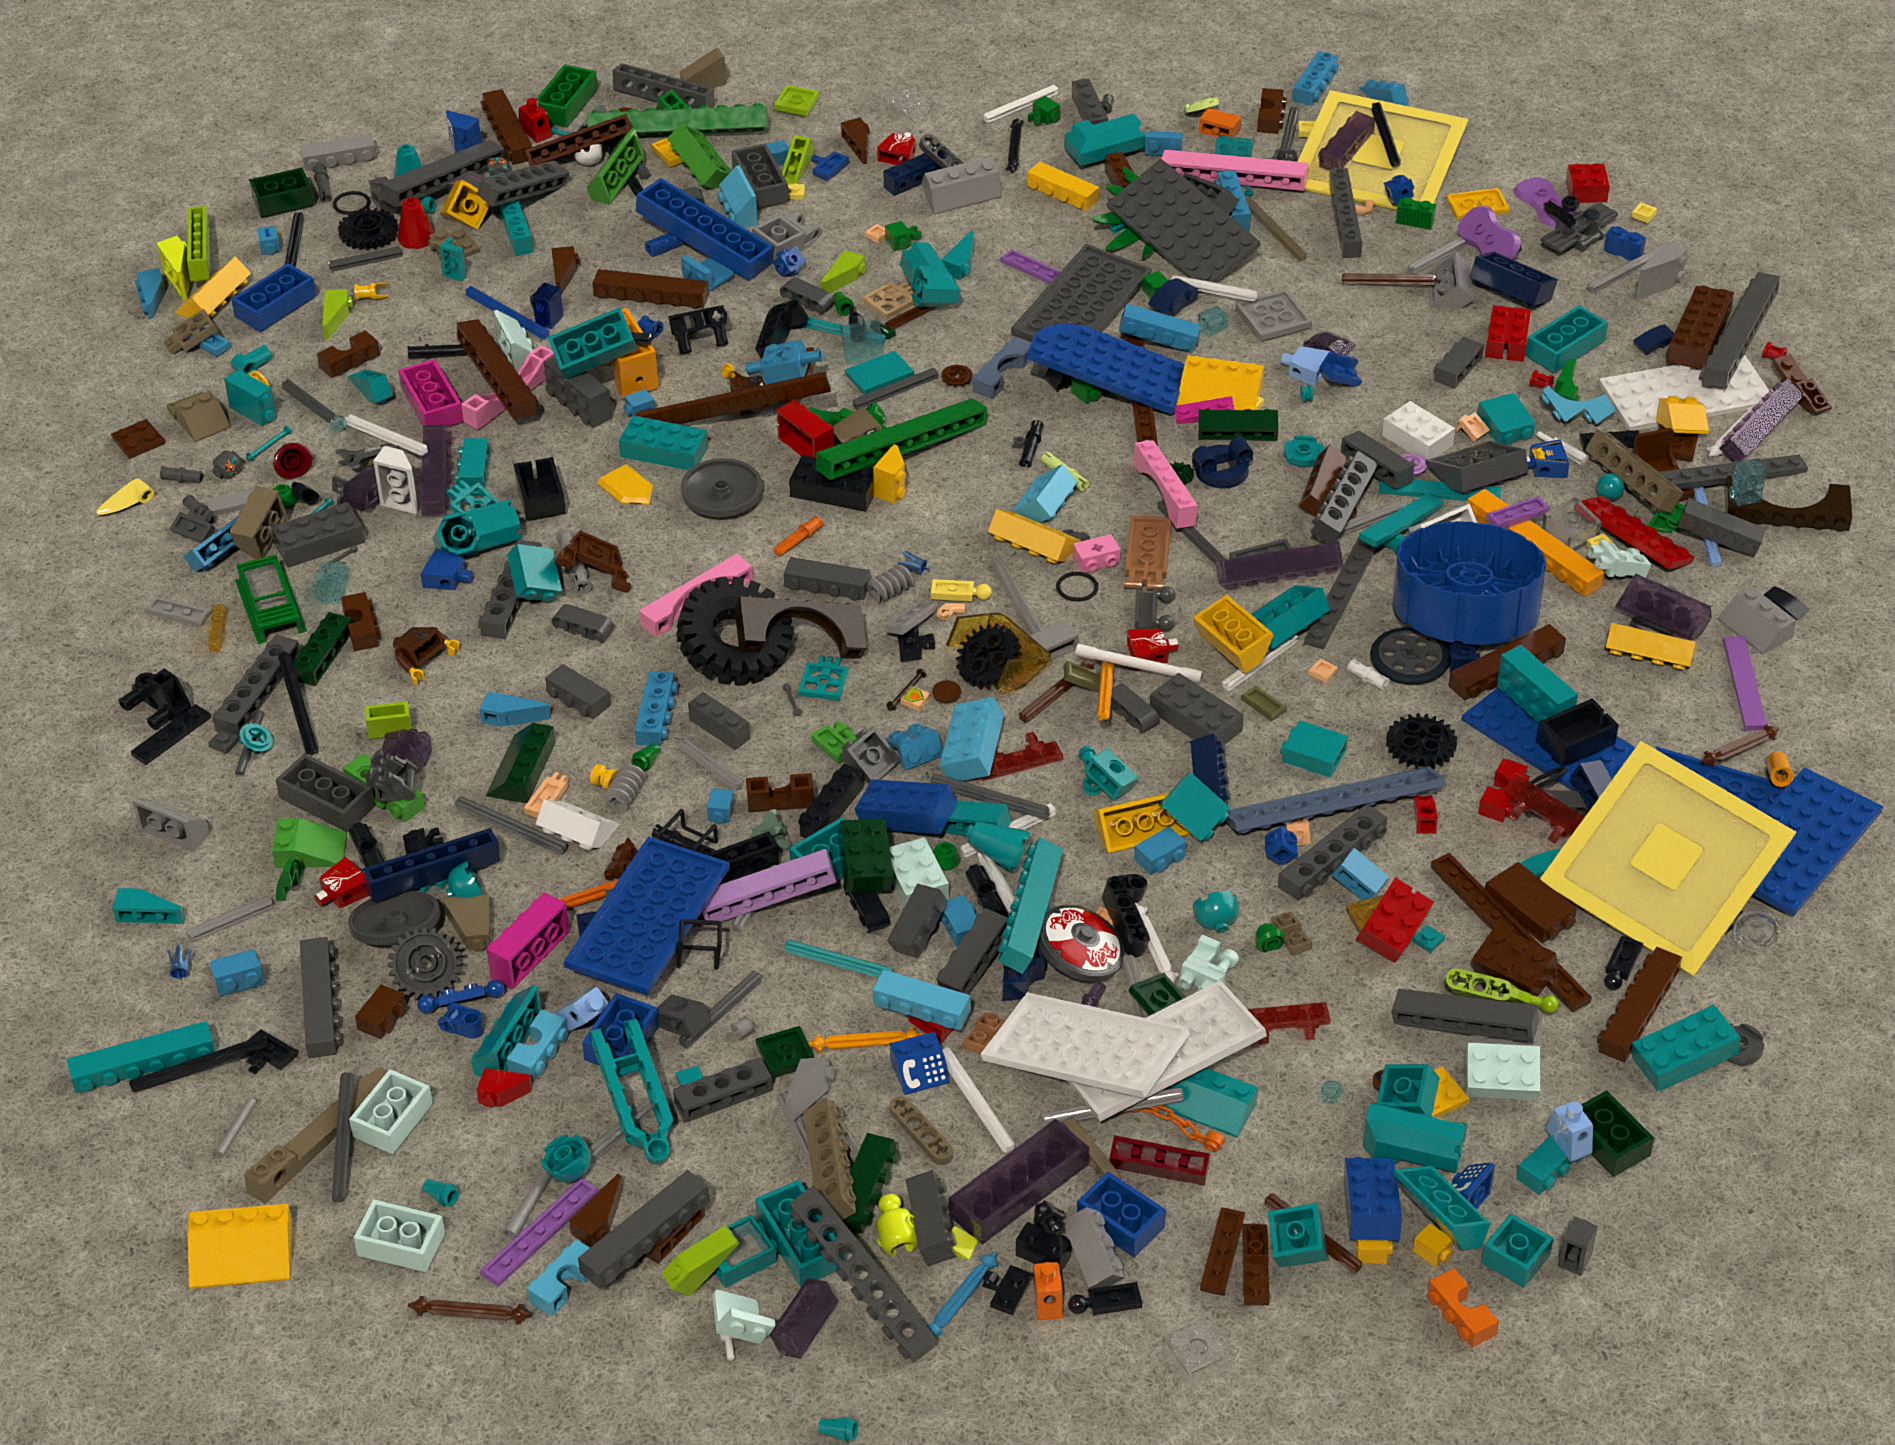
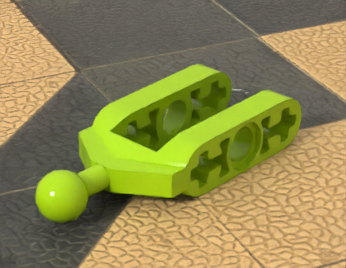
M1459 968L1451 969L1446 975L1449 989L1458 995L1531 1004L1541 1007L1543 1012L1549 1014L1557 1011L1559 1007L1556 997L1552 995H1547L1543 998L1533 996L1503 979ZM1458 978L1462 979V982H1458L1457 985L1453 984V981H1457ZM1484 983L1486 988L1483 991L1475 990L1477 984ZM1503 989H1507L1508 994H1504L1503 997H1500L1499 992H1503Z

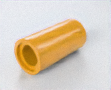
M1780 751L1772 752L1766 760L1771 781L1779 787L1787 786L1793 780L1788 757Z

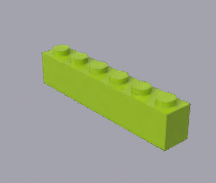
M206 206L188 207L187 264L190 281L203 282L210 280V225Z

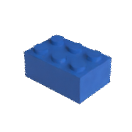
M615 993L590 1031L602 1028L605 1043L609 1044L614 1059L631 1055L633 1053L625 1033L624 1021L636 1018L647 1044L659 1027L658 1010L655 1006ZM589 1031L582 1041L584 1060L599 1065Z
M1109 1171L1077 1201V1212L1086 1207L1099 1211L1105 1220V1230L1112 1238L1114 1245L1134 1258L1165 1228L1166 1209Z

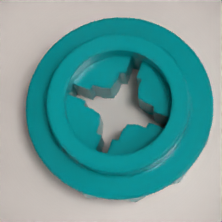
M249 723L244 725L238 735L240 743L245 744V749H252L253 753L258 751L262 754L266 750L269 751L273 744L271 733L259 724ZM259 736V740L252 741V738L254 739L255 737L257 738Z

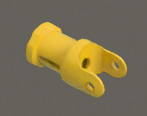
M370 283V285L361 286L354 284L356 301L365 298H371L372 300L389 298L388 295L376 294L378 287L387 286L388 283Z

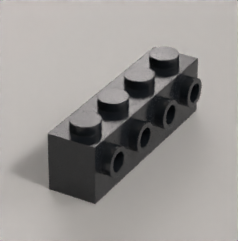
M844 763L839 770L834 772L832 779L822 787L821 793L811 801L809 808L801 813L798 820L801 837L807 838L843 815L864 788L863 770Z

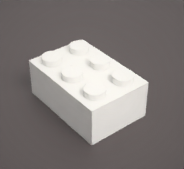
M1411 401L1384 418L1382 436L1406 451L1420 455L1425 460L1437 457L1453 446L1454 427Z

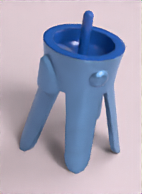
M908 551L902 552L904 556L914 562L900 561L898 565H903L909 569L908 571H913L920 575L925 569L929 570L926 567L927 560L916 557Z
M181 945L176 946L175 959L172 958L171 951L168 950L171 964L169 974L171 977L177 979L187 977L192 949L188 950L184 962H182Z

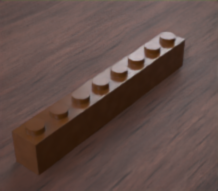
M479 319L457 322L456 339L512 419L534 416L535 407L538 406L536 396L531 393L529 386L523 382L521 375H518L514 365H511L508 357L503 354L500 346L495 343L493 336H490L486 326H483Z

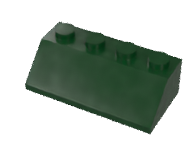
M531 723L514 734L487 791V797L528 803L555 746L554 726Z

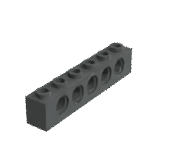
M624 63L619 64L613 69V89L658 102L661 96L672 89L692 109H697L699 106L714 108V88Z
M554 160L482 179L477 195L494 207L560 189L565 186L570 172Z
M1348 168L1329 169V190L1342 257L1359 258L1362 251V239Z
M1357 451L1354 457L1351 455L1348 457L1344 464L1345 467L1342 468L1337 476L1338 478L1331 487L1333 490L1329 491L1325 498L1326 501L1323 502L1318 510L1320 513H1317L1312 521V524H1314L1311 530L1312 534L1329 545L1333 544L1378 465L1377 462L1360 451Z
M518 540L516 545L542 547V543ZM508 561L504 564L503 573L498 577L496 588L492 589L490 601L486 602L483 616L479 617L478 627L481 628L482 636L506 639L523 603L524 598L516 597Z
M275 635L267 643L266 648L257 656L254 664L245 672L241 681L235 685L231 694L225 698L222 706L218 711H215L212 721L216 732L223 729L238 736L241 728L250 723L256 710L262 707L283 679L278 654L286 651L290 653L292 661L295 660L300 653L298 640Z
M1368 804L1364 805L1279 873L1278 888L1297 901L1304 896H1310L1315 887L1326 883L1328 877L1332 875L1353 848L1359 852L1363 849L1367 850L1375 839H1380L1385 835L1387 831V816Z

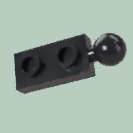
M1621 936L1606 967L1605 973L1608 974L1604 978V985L1607 989L1612 991L1618 990L1622 986V979L1628 980L1642 951V942Z
M1137 1282L1088 1289V1298L1080 1294L1073 1295L1068 1301V1308L1076 1315L1083 1314L1087 1308H1091L1092 1315L1094 1316L1142 1308V1299Z

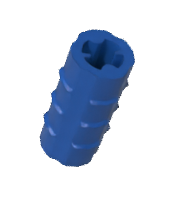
M669 232L646 241L645 249L651 257L685 245V242Z

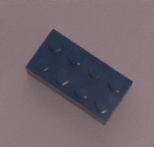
M1495 251L1476 256L1470 278L1475 279L1476 283L1491 286L1492 290L1508 294V297L1524 301L1525 305L1532 307L1550 301L1558 281L1557 278Z

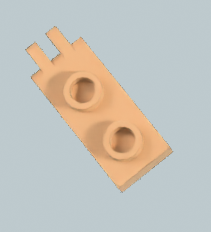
M555 772L552 777L547 776L525 805L524 813L538 818L544 799L559 801L568 788V776L564 774L561 776L558 772Z

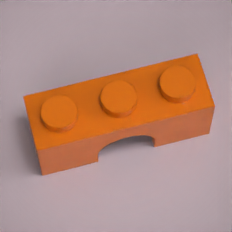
M1453 1268L1429 1280L1427 1296L1432 1305H1437L1440 1308L1445 1321L1455 1326L1460 1339L1464 1342L1467 1341L1473 1348L1497 1335L1499 1320L1485 1304L1475 1308H1468L1460 1303L1467 1299L1469 1285Z

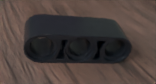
M875 891L845 892V895H848L851 899L849 902L854 911L859 913L858 918L863 927L866 926L868 929L867 933L890 925L888 914Z

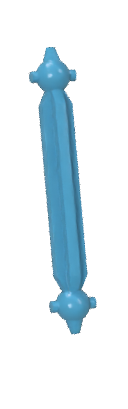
M996 1252L979 1258L982 1263L972 1270L936 1314L934 1322L926 1325L935 1337L942 1336L943 1331H941V1328L950 1322L980 1285L986 1270L998 1266Z

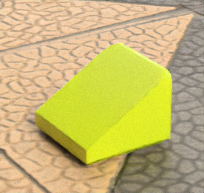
M954 1226L952 1232L957 1244L953 1246L954 1254L957 1257L970 1260L978 1239Z

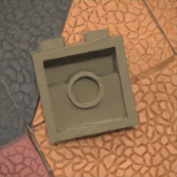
M444 229L429 235L428 246L431 251L434 250L439 260H441L440 245L449 237L453 238L455 246L463 248L464 258L480 252V247L463 229L456 230L450 234Z

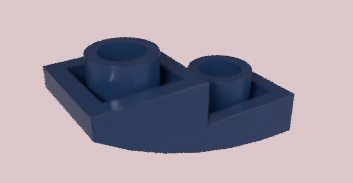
M1663 324L1646 331L1635 338L1633 342L1639 350L1648 355L1659 346L1661 348L1667 346L1671 342L1674 332Z

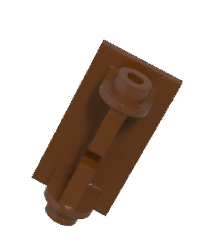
M629 837L625 843H621L616 847V851L611 859L613 862H610L604 871L606 880L620 879L637 854V849Z

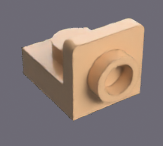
M1476 412L1470 416L1466 414L1457 421L1459 425L1455 428L1456 432L1463 429L1473 442L1490 431Z
M1297 818L1293 819L1291 823L1284 824L1288 831H1292L1296 835L1297 845L1311 843L1307 819Z

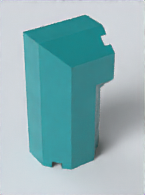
M1134 113L1098 124H1092L1090 121L1084 120L1074 123L1071 127V132L1067 131L1064 135V147L1080 166H1088L1105 161V155L1123 152L1125 155L1145 148V133L1140 131L1139 126H1142Z
M914 242L909 250L905 249L902 252L900 267L910 281L911 289H915V294H912V300L917 307H944L958 303L961 289L937 251L929 242Z
M509 499L470 511H460L444 516L432 538L435 548L465 557L521 540L522 533H517L521 526L514 505L509 506L511 504Z
M1370 1103L1365 1122L1363 1148L1374 1159L1381 1157L1394 1159L1395 1164L1405 1160L1457 1172L1462 1155L1463 1142L1465 1141L1467 1123L1390 1105Z

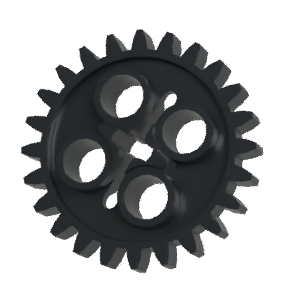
M988 623L986 629L980 625L978 632L973 629L972 636L966 635L968 641L960 642L963 649H957L961 656L955 658L959 662L956 665L959 675L966 683H969L972 687L977 686L980 690L984 686L990 690L991 684L998 688L999 681L1005 684V677L1012 678L1010 672L1018 670L1015 664H1020L1021 661L1017 657L1023 654L1019 650L1022 647L1018 642L1019 638L1011 629H1008L1005 625L1001 627L998 623L993 627Z
M1419 713L1416 714V717L1408 714V719L1401 716L1400 722L1395 720L1393 726L1390 725L1389 731H1387L1386 746L1388 747V753H1393V759L1399 758V763L1407 762L1406 767L1413 764L1415 769H1418L1419 766L1424 768L1430 765L1435 769L1436 764L1443 766L1444 761L1450 762V757H1454L1457 748V736H1454L1455 730H1450V724L1444 725V719L1436 721L1437 716L1428 718V714H1425L1424 717H1421Z

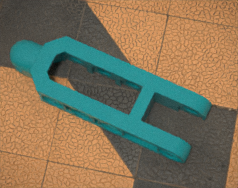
M634 1018L624 1021L625 1033L633 1054L617 1059L613 1058L609 1044L605 1043L602 1028L590 1031L591 1043L626 1142L643 1149L650 1163L661 1165L669 1157L670 1147L667 1137L672 1130L673 1117L638 1020ZM639 1071L659 1126L656 1133L646 1135L645 1132L635 1127L631 1116V1106L627 1105L624 1096V1086L620 1085L618 1077Z

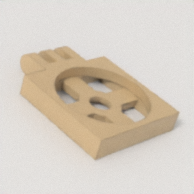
M890 282L863 296L862 301L885 319H888L915 305L912 300V294H915V289H911V285L907 282L899 286ZM876 296L881 298V300L876 303L873 301ZM903 297L906 302L900 304L897 300ZM886 305L893 307L889 311L883 309Z

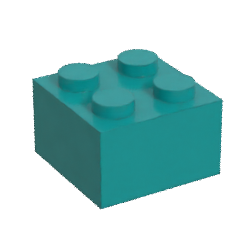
M1385 1064L1376 1104L1390 1105L1432 1115L1440 1078L1430 1064Z
M1317 1203L1268 1211L1273 1255L1279 1267H1290L1328 1260L1323 1218Z
M1511 1213L1485 1243L1481 1263L1524 1288L1550 1257L1554 1238Z

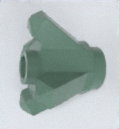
M771 809L760 825L752 829V835L755 837L770 832L779 848L788 849L791 847V842L784 839L783 834L786 833L783 821L777 820V810Z

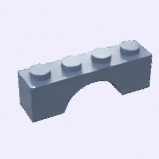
M1013 337L973 376V392L993 400L1003 390V375L1001 372L1010 368H1024L1030 362V360L1025 358L1031 343L1017 337Z

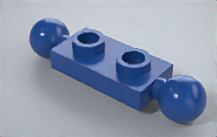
M496 979L489 981L487 986L478 987L477 983L464 986V990L455 992V989L441 991V996H437V998L429 995L422 996L417 1002V1007L420 1012L429 1014L436 1007L447 1006L450 1003H460L487 995L492 998H498L502 996L505 988L504 984Z

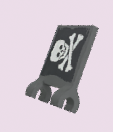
M387 443L358 451L337 449L336 454L343 453L345 455L343 460L338 461L340 465L347 464V466L354 467L358 465L362 458L378 455L384 446L400 448L399 445Z

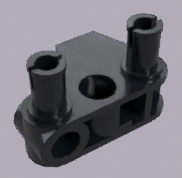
M724 305L668 316L672 335L677 338L679 353L691 351L687 335L689 332L706 328L714 329L717 346L728 344L725 326L728 324L727 312L724 309ZM714 311H716L717 314H720V318H718V321H716L712 317V315H714ZM690 319L692 327L689 329H687L685 320Z
M165 668L155 675L149 672L139 674L132 685V691L118 699L119 705L124 710H128L138 701H144L156 709L157 712L146 719L148 725L154 730L165 721H173L179 714L191 708V704L178 677Z

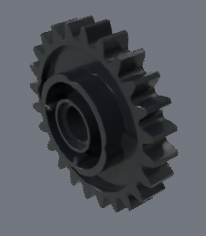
M370 207L366 211L361 208L360 212L354 210V214L348 213L347 217L342 218L343 221H340L338 226L339 238L342 240V243L346 242V246L351 245L352 249L358 247L359 250L363 247L366 250L370 247L376 249V246L383 247V243L389 244V240H394V236H397L398 231L397 219L394 218V215H390L389 211L385 213L384 209L378 211L377 208L371 210Z

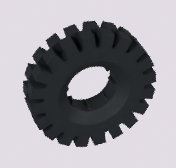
M727 577L716 578L715 584L708 580L701 583L700 589L695 587L684 601L676 627L678 628L676 632L677 642H681L680 650L683 656L690 655L688 662L695 669L703 665L701 674L710 679L715 672L719 673L717 682L728 684L730 677H734L735 685H746L748 677L752 684L762 681L764 675L770 677L776 672L777 667L780 668L791 646L794 635V626H791L792 618L780 619L768 626L765 635L766 642L760 652L739 651V646L723 642L716 635L717 633L714 631L713 626L716 627L717 622L722 620H736L734 607L740 596L771 597L774 599L775 593L766 588L762 593H759L760 583L752 580L748 588L744 587V578L733 577L731 584L728 583Z

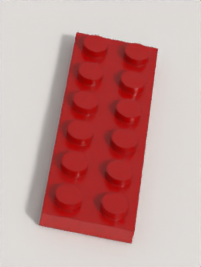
M1604 496L1577 502L1575 509L1667 569L1689 565L1695 558L1688 553L1689 551L1686 548L1677 546L1673 543L1672 539L1660 535L1655 528L1646 526L1639 518L1629 515L1624 508L1615 506Z

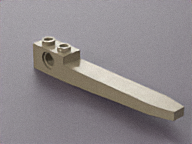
M379 1067L353 1085L351 1116L388 1072L386 1069ZM339 1098L284 1147L277 1144L244 1173L246 1190L249 1195L266 1204L336 1138Z

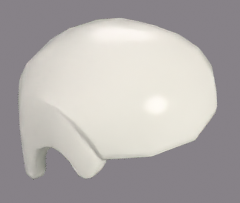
M591 145L588 152L583 149L580 152H576L574 154L576 161L585 166L598 163L602 158V145Z

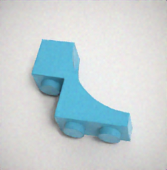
M1549 385L1541 389L1543 392L1541 397L1547 405L1552 404L1555 409L1552 412L1559 421L1562 419L1566 422L1585 409L1586 412L1583 414L1590 423L1594 421L1597 424L1616 410L1605 394L1590 400L1573 401L1558 395Z

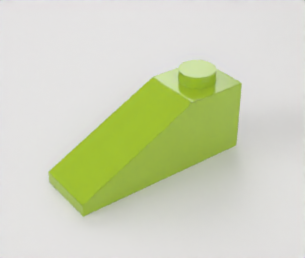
M798 135L793 136L782 169V174L788 184H798L808 168L815 149L811 138Z
M844 250L820 281V288L832 293L856 281L861 274L866 272L865 255Z
M348 289L325 290L322 323L325 339L331 337L349 315V308H353L352 296L348 295Z
M724 1225L677 1255L661 1274L673 1291L690 1296L740 1243L728 1226Z

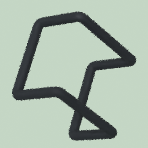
M680 809L659 832V840L664 841V832L680 816L681 827L701 837L692 847L693 851H696L705 839L714 844L718 843L716 824H713L705 834H702L686 826L683 809ZM712 831H713L714 839L711 838V837H709V835L712 833Z
M680 920L676 967H681L683 949L714 951V969L718 970L722 946V923L715 920ZM684 924L717 925V947L683 945Z

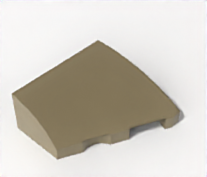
M860 407L833 426V435L837 442L842 444L865 436L867 431L873 428L879 431L882 427L865 408Z

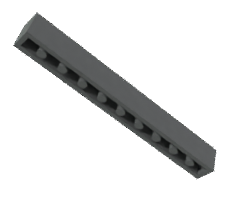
M1757 272L1755 278H1751L1749 288L1746 287L1744 297L1740 298L1739 307H1735L1733 316H1730L1728 326L1725 325L1723 335L1719 336L1718 345H1714L1712 355L1708 356L1707 365H1703L1701 376H1704L1703 384L1724 389L1728 387L1778 293L1780 276Z

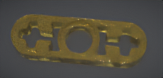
M225 604L213 605L208 636L210 652H221L222 631L225 629L226 622Z

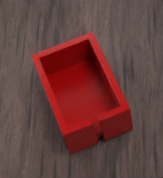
M1492 306L1486 358L1503 359L1504 345L1507 343L1508 352L1506 360L1524 362L1531 310Z
M794 399L776 409L777 423L779 424L777 426L778 439L800 456L816 457V452L834 446L833 427L819 418L817 414L807 409L805 405L800 404Z
M1396 877L1356 937L1358 941L1396 963L1434 901L1418 891L1415 894L1412 893L1411 890L1413 888Z

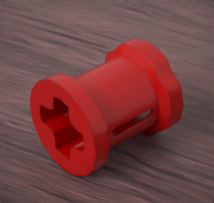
M1769 341L1764 347L1762 357L1774 360L1775 358L1785 356L1788 349L1772 345V342Z
M1534 370L1530 377L1529 386L1544 388L1549 385L1552 388L1554 376H1547L1539 373L1538 370Z

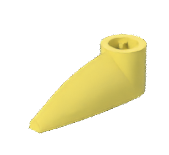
M134 479L104 502L96 510V513L100 516L120 511L137 502L145 504L153 499L154 490L141 479Z

